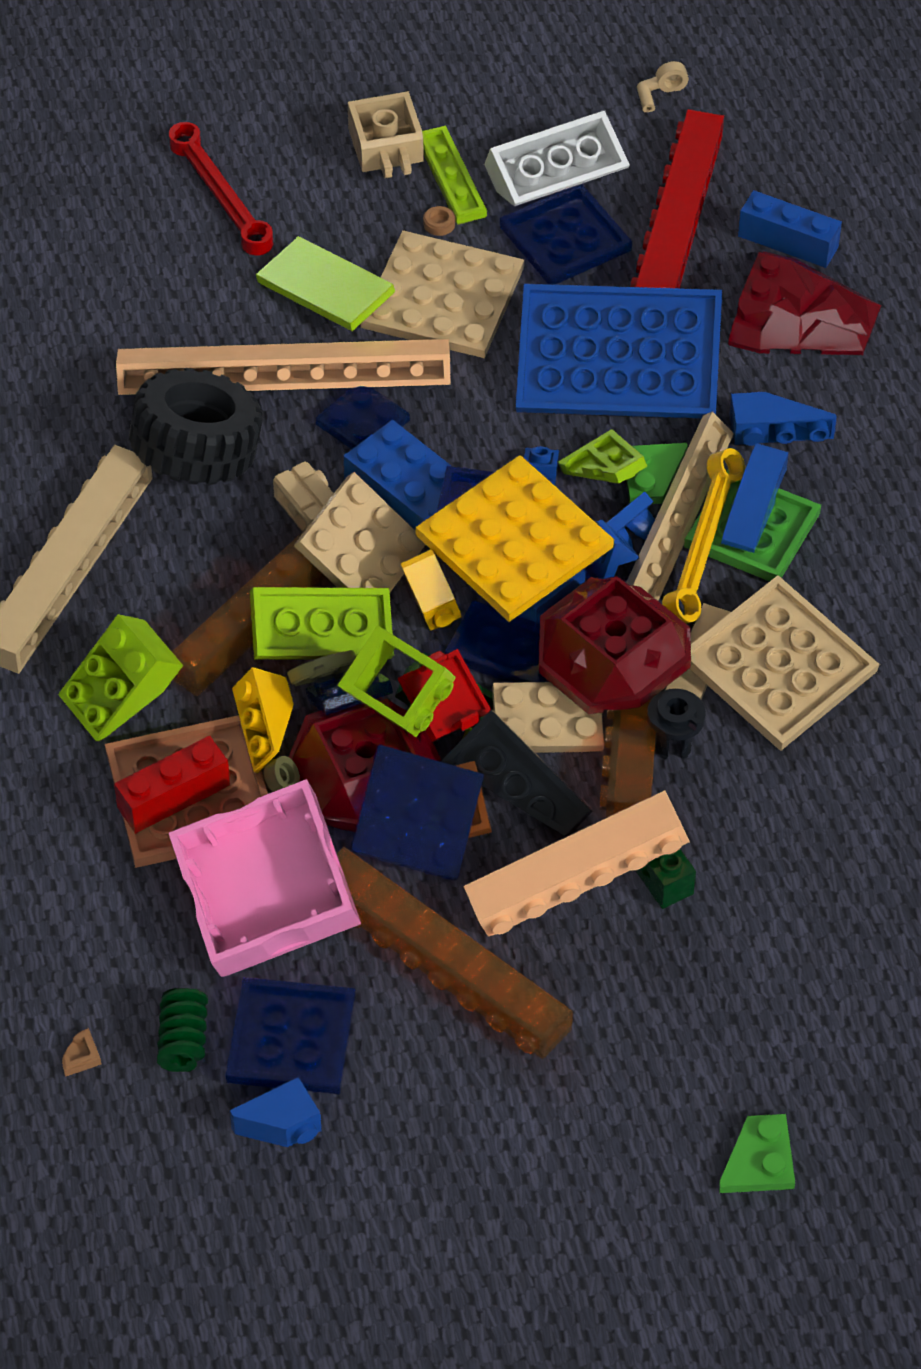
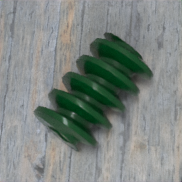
M172 988L163 993L160 1001L161 1012L159 1014L160 1026L158 1027L159 1039L157 1042L159 1051L157 1053V1063L161 1068L171 1072H190L197 1067V1061L205 1057L203 1045L206 1043L204 1032L207 1030L205 1018L208 1012L205 1006L208 1004V996L197 989Z

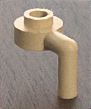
M675 61L665 63L659 67L655 77L638 83L637 91L643 112L655 110L651 91L659 88L664 92L680 91L687 85L689 78L686 68L682 63Z

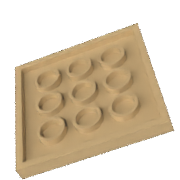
M402 230L381 275V278L394 285L395 293L361 323V328L408 340L449 339V350L485 358L524 269V259Z
M779 575L691 644L690 670L780 751L873 676L879 667L878 662Z

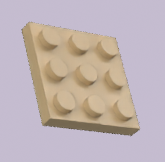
M355 472L346 477L294 544V547L337 588H389V592L392 591L404 574L400 563L418 556L425 546L416 536V531Z

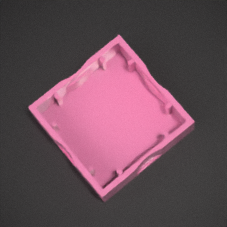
M307 779L259 797L240 809L215 814L169 832L183 879L189 886L194 898L197 922L211 964L221 977L239 972L361 924L319 802Z

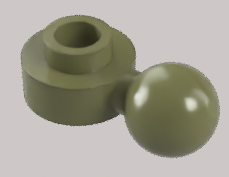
M287 756L270 760L264 768L265 783L273 792L300 781L296 764Z

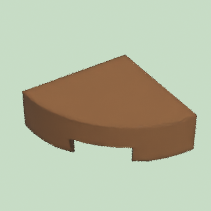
M89 1028L74 1036L72 1043L63 1055L62 1064L65 1077L101 1065V1058Z

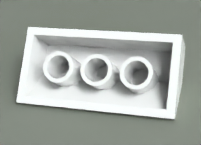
M605 110L490 148L484 164L496 192L513 206L621 171L630 166Z

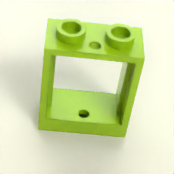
M377 625L337 686L406 732L417 737L420 731L426 730L431 724L433 712L440 701H444L452 692L453 681L456 676L436 661ZM394 649L399 650L433 672L404 717L366 693Z

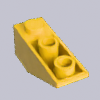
M252 667L236 683L232 690L253 771L259 773L279 752L294 703L286 677Z

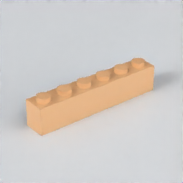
M664 790L465 885L464 889L476 917L487 936L504 934L511 930L514 925L529 918L540 917L548 909L563 902H571L577 899L580 894L594 887L605 886L612 882L615 877L630 870L641 869L649 861L664 854H672L690 841Z

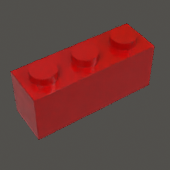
M209 735L115 782L117 808L136 834L230 786L229 765L227 758Z

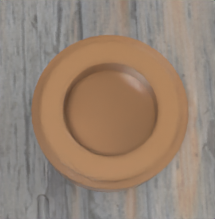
M432 207L424 214V228L428 233L436 236L449 234L455 228V214L447 207Z

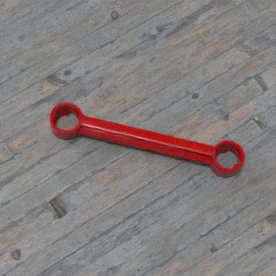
M180 122L173 125L169 130L171 151L179 156H186L240 230L243 250L250 255L256 256L268 253L273 248L272 227L267 222L254 219L201 147L198 126L190 122ZM183 136L191 137L187 142L176 140ZM253 235L264 236L261 238V241H252L247 239Z

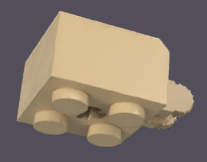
M409 91L348 102V129L362 172L381 169L384 178H390L393 172L392 167L400 166L403 174L407 175L411 174V164L424 162L422 129Z

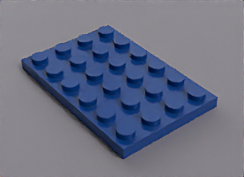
M524 284L516 412L702 418L703 415L713 411L716 415L722 290Z

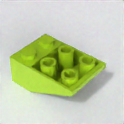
M118 614L58 695L95 741H100L162 694L183 667V664L145 620Z

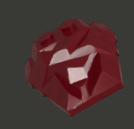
M767 251L758 252L739 298L737 314L733 321L728 345L770 354V349H790V354H801V349L820 350L821 354L863 355L879 315L881 305L795 258Z

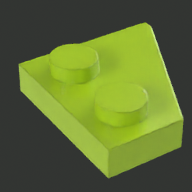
M612 429L558 461L561 471L566 475L618 484L634 477L637 472L647 467L644 456Z

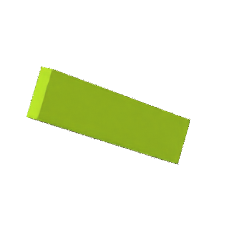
M446 125L422 131L423 154L449 209L455 214L456 223L461 224L487 217V209Z

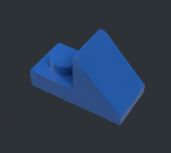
M603 520L596 521V523L614 539V546L584 568L587 580L590 577L598 579L614 577L619 565L639 559L638 554L623 536Z

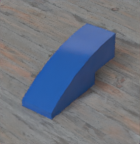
M758 443L755 444L736 493L721 544L752 553L755 552L775 505L777 491L787 470L789 452Z

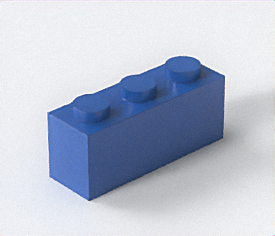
M753 190L740 211L738 237L826 268L839 247L842 221Z

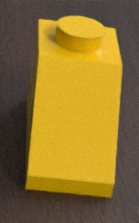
M432 549L400 563L414 599L430 631L446 627L462 617L454 595Z

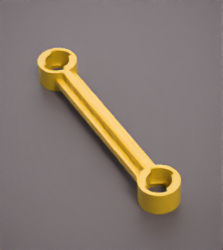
M733 448L716 452L710 455L707 460V472L712 481L677 590L667 593L662 600V605L686 624L694 622L700 617L701 602L696 594L730 485L741 480L745 471V462L742 455ZM723 460L726 462L728 466L729 474L726 472L724 468ZM679 599L684 606V615L679 608Z

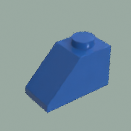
M299 1077L230 1110L231 1128L236 1135L284 1147H289L295 1143H307L318 1132L322 1131L320 1111Z

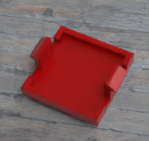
M458 649L448 654L437 651L428 656L456 676L453 681L452 692L444 701H440L433 712L432 722L426 729L432 742L459 728L464 731L476 725L479 719L491 710ZM424 666L398 678L411 705L433 673Z

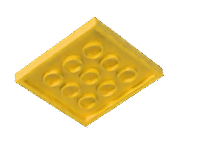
M521 455L416 526V536L508 622L611 550L614 546V539Z

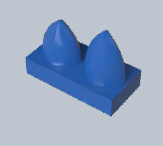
M644 491L610 519L607 524L621 534L633 548L631 537L625 528L627 527L636 536L646 540L655 521L653 515L648 510L654 501Z

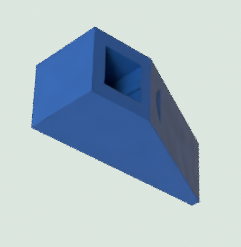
M767 392L731 394L729 416L732 432L734 433V445L746 444L754 446L756 443L772 442L787 444L793 441L805 440L821 442L826 439H834L836 414Z

